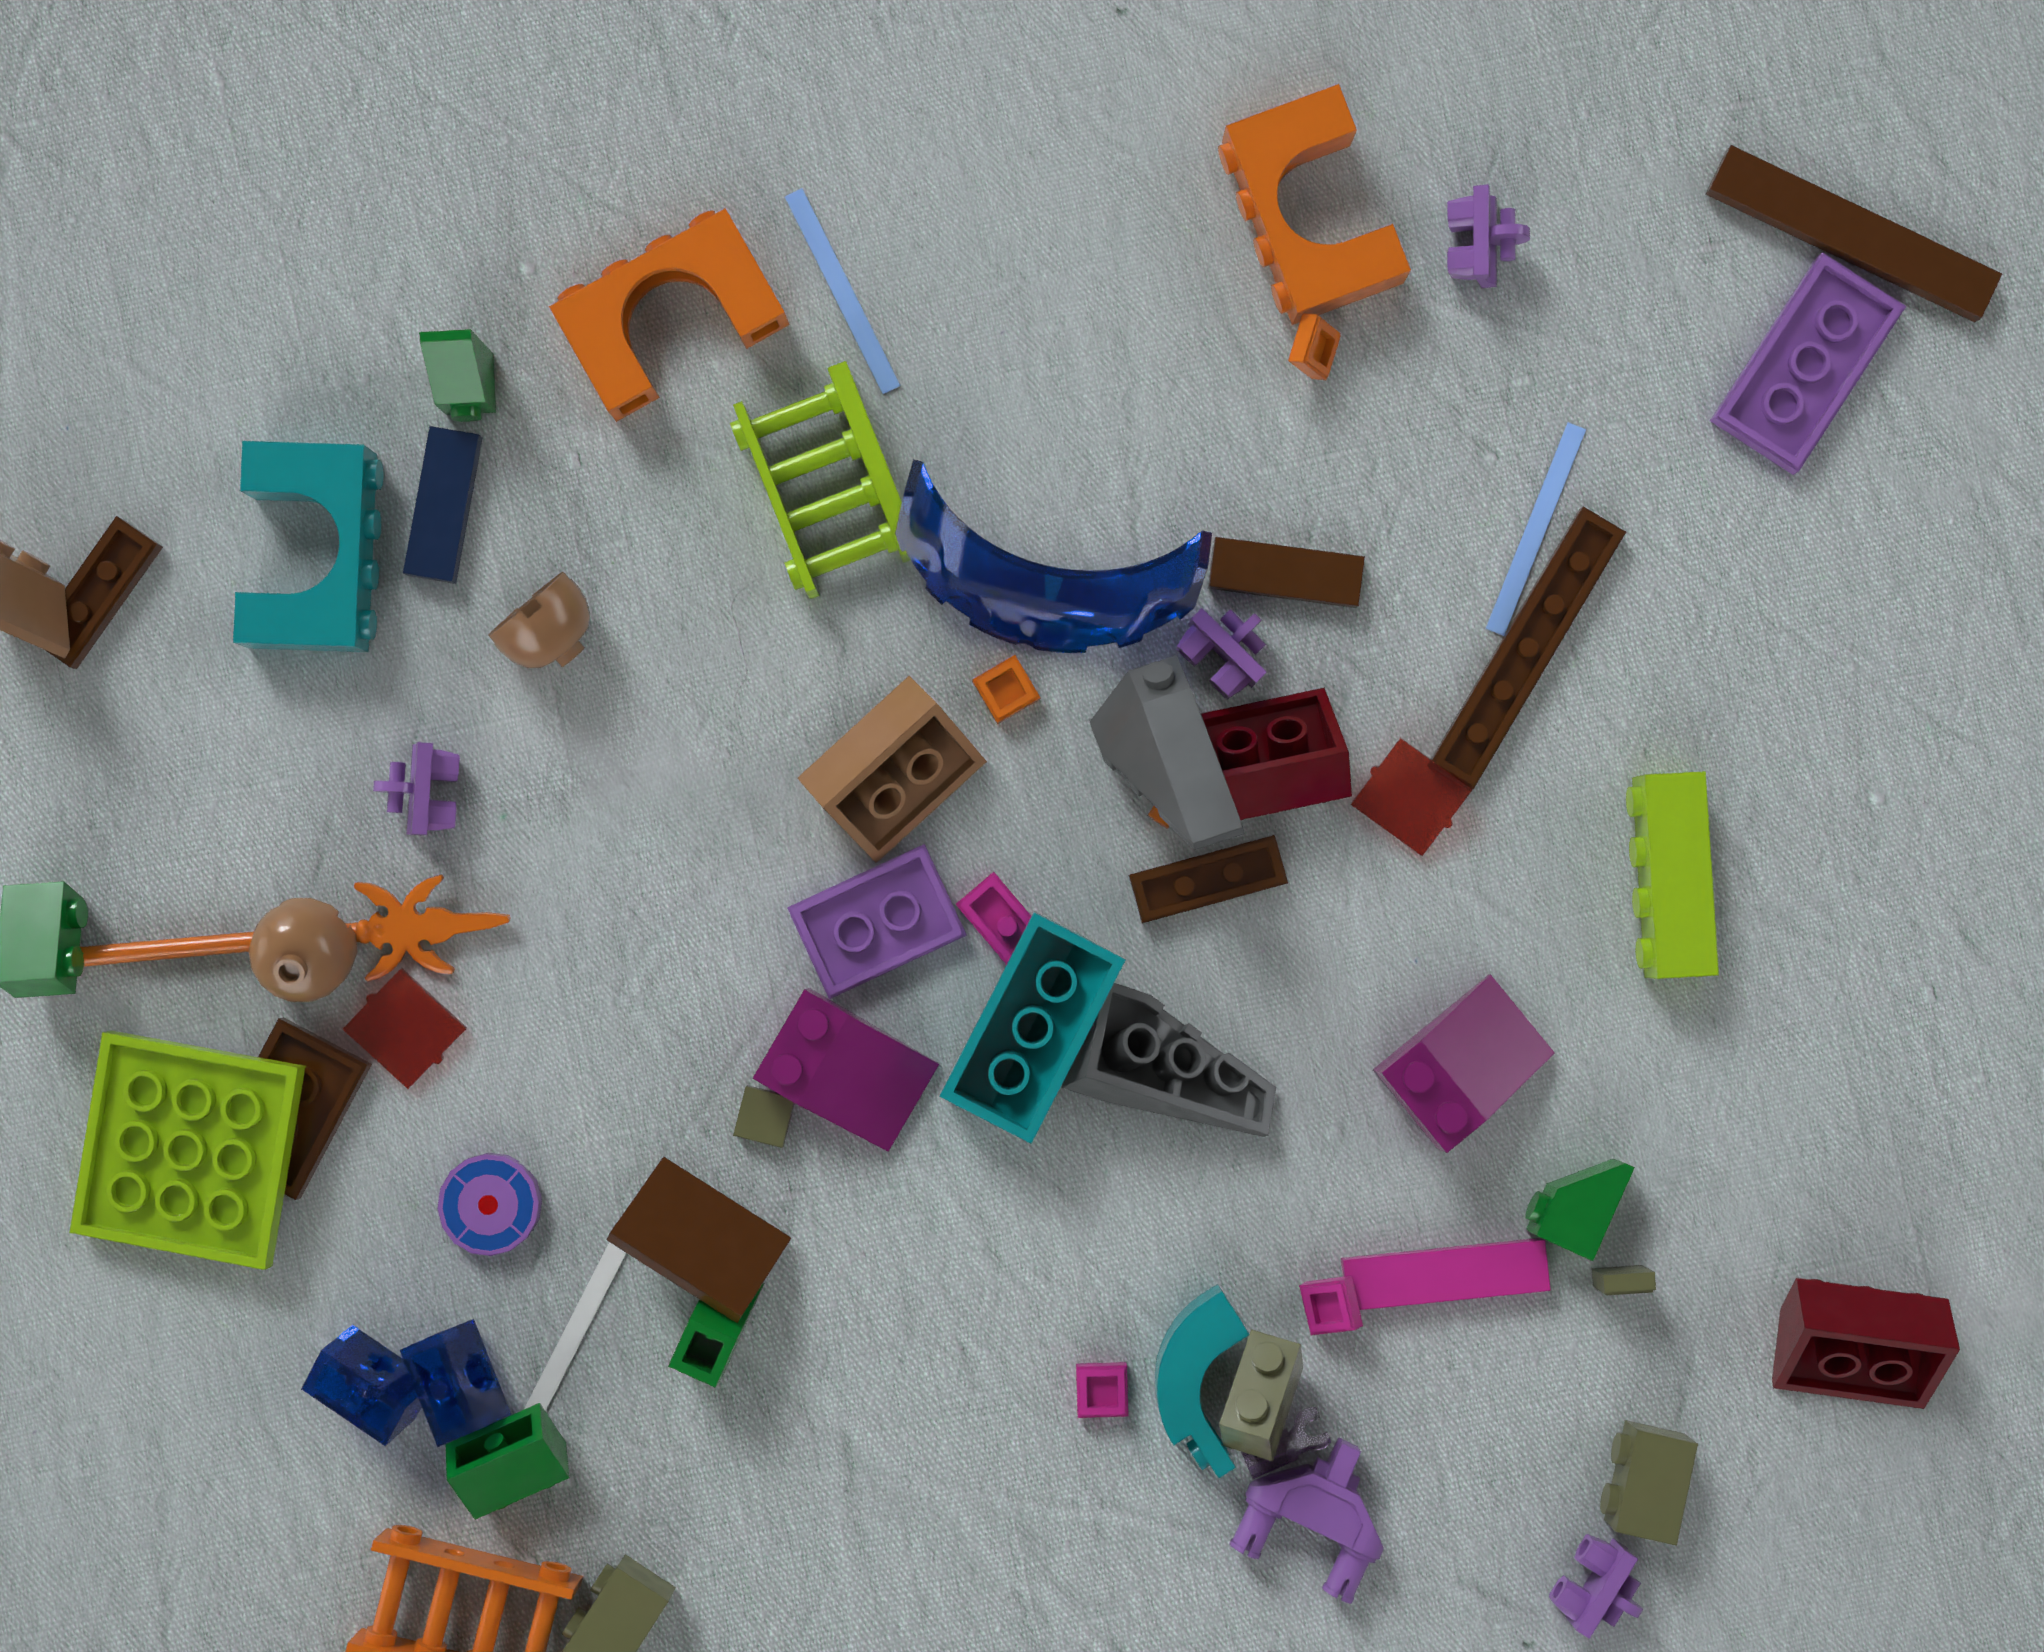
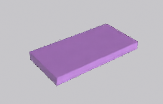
M1820 253L1719 405L1710 422L1790 474L1798 473L1906 306L1825 253Z

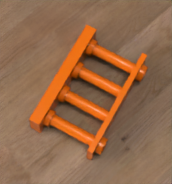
M394 1525L392 1529L386 1528L373 1540L371 1551L390 1555L374 1623L372 1626H368L367 1629L361 1628L349 1640L345 1652H459L447 1649V1644L443 1640L460 1573L490 1580L473 1649L467 1652L494 1651L510 1585L539 1592L525 1652H546L559 1597L572 1600L581 1587L583 1576L571 1573L572 1569L569 1566L559 1562L545 1561L540 1566L422 1537L423 1532L420 1529L407 1525ZM410 1561L440 1567L423 1638H418L417 1641L398 1637L397 1631L394 1630Z

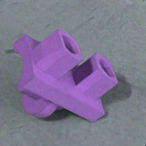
M1489 184L1473 186V196H1466L1447 202V220L1450 231H1473V245L1448 248L1447 269L1449 275L1453 279L1477 280L1481 288L1497 287V245L1500 246L1501 261L1515 260V245L1526 243L1530 240V227L1523 224H1515L1514 208L1501 209L1500 224L1497 225V198L1490 195Z
M1201 608L1190 619L1188 623L1190 628L1180 640L1176 650L1195 667L1213 649L1226 664L1209 682L1228 700L1247 685L1252 688L1267 673L1239 645L1242 641L1255 655L1266 645L1252 631L1262 620L1254 613L1244 623L1230 609L1220 619L1234 633L1230 636Z
M417 742V744L412 745L410 783L405 782L406 763L390 762L389 781H374L373 791L388 793L387 812L402 813L404 794H409L406 835L422 836L427 835V831L455 828L456 802L429 800L431 780L457 782L460 755L433 749V743Z
M1587 1534L1578 1546L1574 1558L1580 1564L1590 1569L1592 1573L1583 1587L1563 1575L1554 1585L1549 1598L1565 1614V1617L1575 1630L1590 1639L1602 1619L1615 1627L1624 1611L1635 1618H1639L1643 1608L1632 1600L1641 1582L1629 1575L1638 1558L1630 1553L1625 1545L1614 1538L1608 1543Z

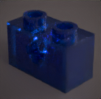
M352 1325L320 1351L301 1390L382 1445L387 1446L416 1419L436 1381Z

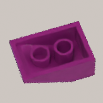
M1489 974L1377 1065L1373 1071L1434 1146L1448 1153L1485 1123L1555 1052L1492 975Z
M807 988L802 992L752 1079L793 1103L889 1152L940 1063L815 990Z

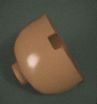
M561 572L535 592L532 598L519 609H515L488 636L503 655L513 663L525 668H542L553 663L555 660L561 667H564L585 648L579 640L589 627L590 610L587 599L578 585L564 572Z
M291 898L283 901L278 907L267 912L257 924L248 950L250 967L261 986L275 997L290 1002H313L326 997L348 977L357 956L356 934L351 925L347 928L344 921L338 917L339 911L332 905L313 898Z

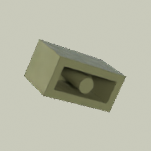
M1251 1329L1219 1422L1223 1446L1273 1462L1303 1370L1301 1344Z
M1625 1420L1622 1433H1616L1612 1443L1611 1461L1615 1464L1612 1483L1605 1484L1601 1495L1600 1510L1602 1514H1605V1522L1615 1532L1677 1546L1698 1443L1685 1433Z
M626 1554L617 1568L607 1563L590 1589L591 1592L598 1596L588 1612L578 1607L562 1632V1635L570 1639L562 1652H636L669 1602L676 1587Z

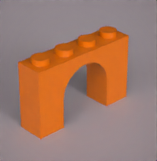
M1339 84L1226 125L1222 145L1218 146L1220 161L1227 175L1234 173L1240 191L1236 192L1239 211L1245 221L1252 220L1258 237L1253 239L1257 258L1262 267H1270L1276 282L1271 285L1275 305L1281 314L1288 313L1292 325L1300 323L1303 313L1321 315L1402 285L1411 272L1393 224L1345 242L1319 244L1306 240L1295 233L1288 226L1280 212L1277 199L1278 185L1290 171L1304 163L1348 148L1352 144L1357 129Z
M726 208L717 213L711 210L698 215L689 223V229L673 238L671 235H664L653 240L646 246V253L630 262L623 259L610 264L602 271L601 278L587 286L577 284L567 288L557 297L558 302L549 306L607 411L616 422L660 398L633 351L629 334L630 321L635 307L652 289L670 282H688L705 288L720 302L746 349L790 325L782 306Z

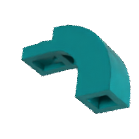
M1216 1284L1191 1301L1170 1325L1157 1355L1154 1386L1161 1420L1173 1446L1191 1435L1193 1439L1187 1442L1186 1445L1202 1470L1211 1466L1219 1479L1235 1469L1236 1466L1229 1451L1223 1446L1222 1440L1202 1410L1200 1402L1201 1383L1206 1370L1213 1360L1225 1350L1249 1336V1333L1220 1286Z

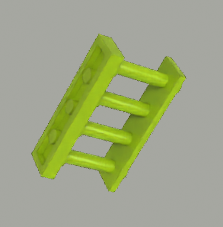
M846 361L827 368L832 383L823 386L824 392L752 420L741 401L733 404L738 420L730 422L740 450L743 451L748 448L751 450L793 559L784 562L793 587L795 590L804 587L810 599L820 596L813 578L886 549L889 554L899 551L903 563L922 556ZM833 410L834 415L844 411L850 429L842 432L843 438L774 465H768L759 438ZM850 456L852 461L859 458L863 459L869 476L861 478L860 485L787 513L777 488L778 484ZM867 503L871 507L878 504L881 505L887 522L878 525L879 531L805 559L795 531Z

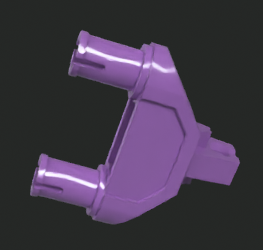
M1338 1437L1327 1461L1317 1457L1313 1466L1310 1464L1300 1465L1262 1476L1250 1482L1245 1493L1247 1496L1245 1501L1249 1505L1229 1545L1242 1554L1247 1550L1249 1551L1248 1557L1259 1559L1261 1556L1260 1552L1276 1518L1282 1519V1517L1338 1542L1341 1550L1322 1589L1335 1598L1340 1594L1342 1596L1341 1601L1352 1604L1356 1590L1369 1562L1375 1563L1376 1560H1379L1384 1550L1364 1503L1356 1490L1360 1478L1352 1474L1361 1453L1358 1446Z

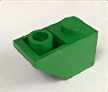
M765 1283L762 1284L738 1323L699 1300L689 1318L668 1367L716 1388L727 1369Z

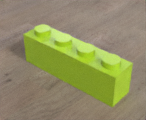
M1706 771L1644 774L1633 777L1632 787H1628L1626 791V808L1629 817H1634L1636 837L1630 838L1629 857L1632 867L1638 868L1639 888H1634L1632 893L1633 912L1636 918H1641L1642 938H1638L1635 945L1637 965L1640 969H1644V978L1664 979L1719 976Z

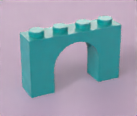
M242 441L240 491L255 500L301 501L323 505L331 514L336 524L339 535V551L335 564L328 575L320 583L308 590L291 594L235 592L233 643L249 649L369 652V640H374L377 632L376 612L371 610V590H376L379 583V565L377 560L373 559V542L378 540L381 534V515L379 510L375 509L376 490H381L384 472L381 460H377V454L363 444Z

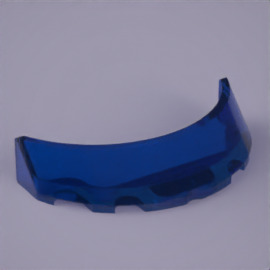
M913 459L895 532L901 551L904 552L906 550L913 565L927 582L925 589L941 605L948 602L955 609L970 618V626L992 637L1011 644H1027L1035 650L1056 653H1086L1087 647L1117 643L1118 648L1141 642L1144 634L1165 625L1177 616L1179 620L1184 618L1196 606L1209 565L1212 533L1202 530L1182 546L1161 557L1118 569L1086 571L1039 564L997 547L969 528L942 499L933 485L923 461Z

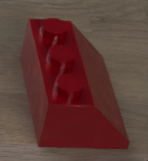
M1325 688L1201 713L1240 820L1352 797L1349 751Z
M1796 1278L1780 1308L1772 1374L1773 1388L1925 1409L1960 1351L1949 1299L1925 1296L1920 1293H1903L1874 1289L1869 1286H1852L1824 1282L1818 1279Z

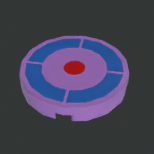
M485 1153L468 1158L451 1170L440 1188L437 1209L442 1228L453 1243L471 1254L493 1256L511 1251L527 1239L540 1219L542 1205L538 1181L530 1170L528 1171L524 1165L519 1163L520 1161L513 1157L497 1153Z

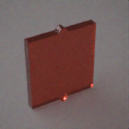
M1400 737L1381 764L1371 767L1370 773L1372 776L1351 802V805L1423 856L1443 828H1450L1452 826L1451 818L1473 789Z
M403 968L377 994L370 993L367 995L366 1001L368 1003L343 1028L352 1039L407 1089L433 1063L440 1064L444 1059V1051L467 1029L459 1019Z

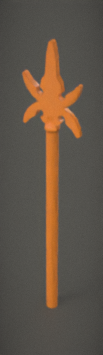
M440 874L416 885L406 896L403 904L393 894L372 883L356 882L354 888L367 896L376 906H385L388 909V915L386 917L381 916L379 911L371 916L369 921L362 919L359 922L345 924L347 928L351 925L356 934V942L363 944L371 942L380 950L383 948L384 943H389L393 948L392 953L384 954L376 967L366 975L365 980L369 982L379 979L394 970L403 960L406 952L426 969L437 973L452 974L455 968L443 961L433 950L422 949L420 945L422 940L429 941L430 945L445 942L455 934L485 930L510 922L511 917L508 914L492 912L454 913L446 908L429 906L426 908L425 913L418 912L416 904L418 902H425L433 889L443 881L444 876ZM254 931L84 946L80 948L83 952L84 967L249 952Z

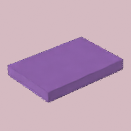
M925 844L787 907L829 999L967 936Z

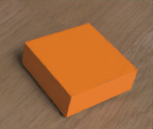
M1303 313L1288 361L1311 379L1326 381L1341 333L1319 315Z
M1016 655L972 679L974 686L997 724L1041 699Z

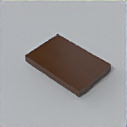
M283 1017L278 1018L258 1057L305 1066L284 1193L288 1197L298 1200L301 1199L372 1064Z
M664 1156L607 1237L608 1242L736 1323L744 1314L791 1240V1237Z

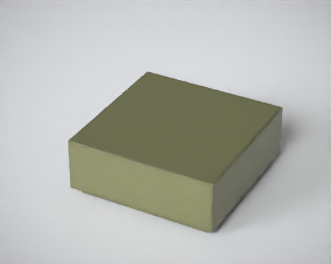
M747 1085L744 1090L733 1136L783 1148L795 1103L776 1092Z
M1643 1265L1592 1268L1593 1286L1607 1296L1652 1293L1653 1290H1656L1655 1272Z

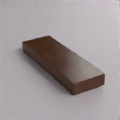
M116 516L65 588L70 651L65 658L49 651L47 652L68 667L77 669L163 546L124 519Z
M1215 537L1208 589L1357 608L1359 606L1365 556Z
M1275 835L1128 875L1142 924L1288 884Z

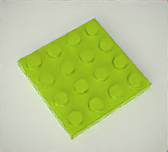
M112 1030L102 1032L69 1233L261 1270L272 1267L305 1066Z

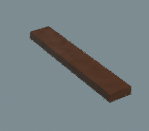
M1730 145L1725 151L1705 193L1709 197L1972 322H1977L1983 317L2002 276V273L1733 145Z
M1584 506L1579 509L1427 764L1428 766L1468 790H1474L1626 534V531Z

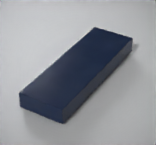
M429 426L403 574L417 578L457 583L483 439L479 434Z

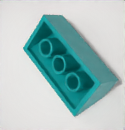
M1034 911L939 1097L1032 1144L1126 959Z

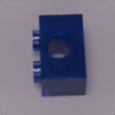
M474 1319L441 1331L400 1350L437 1447L511 1415Z

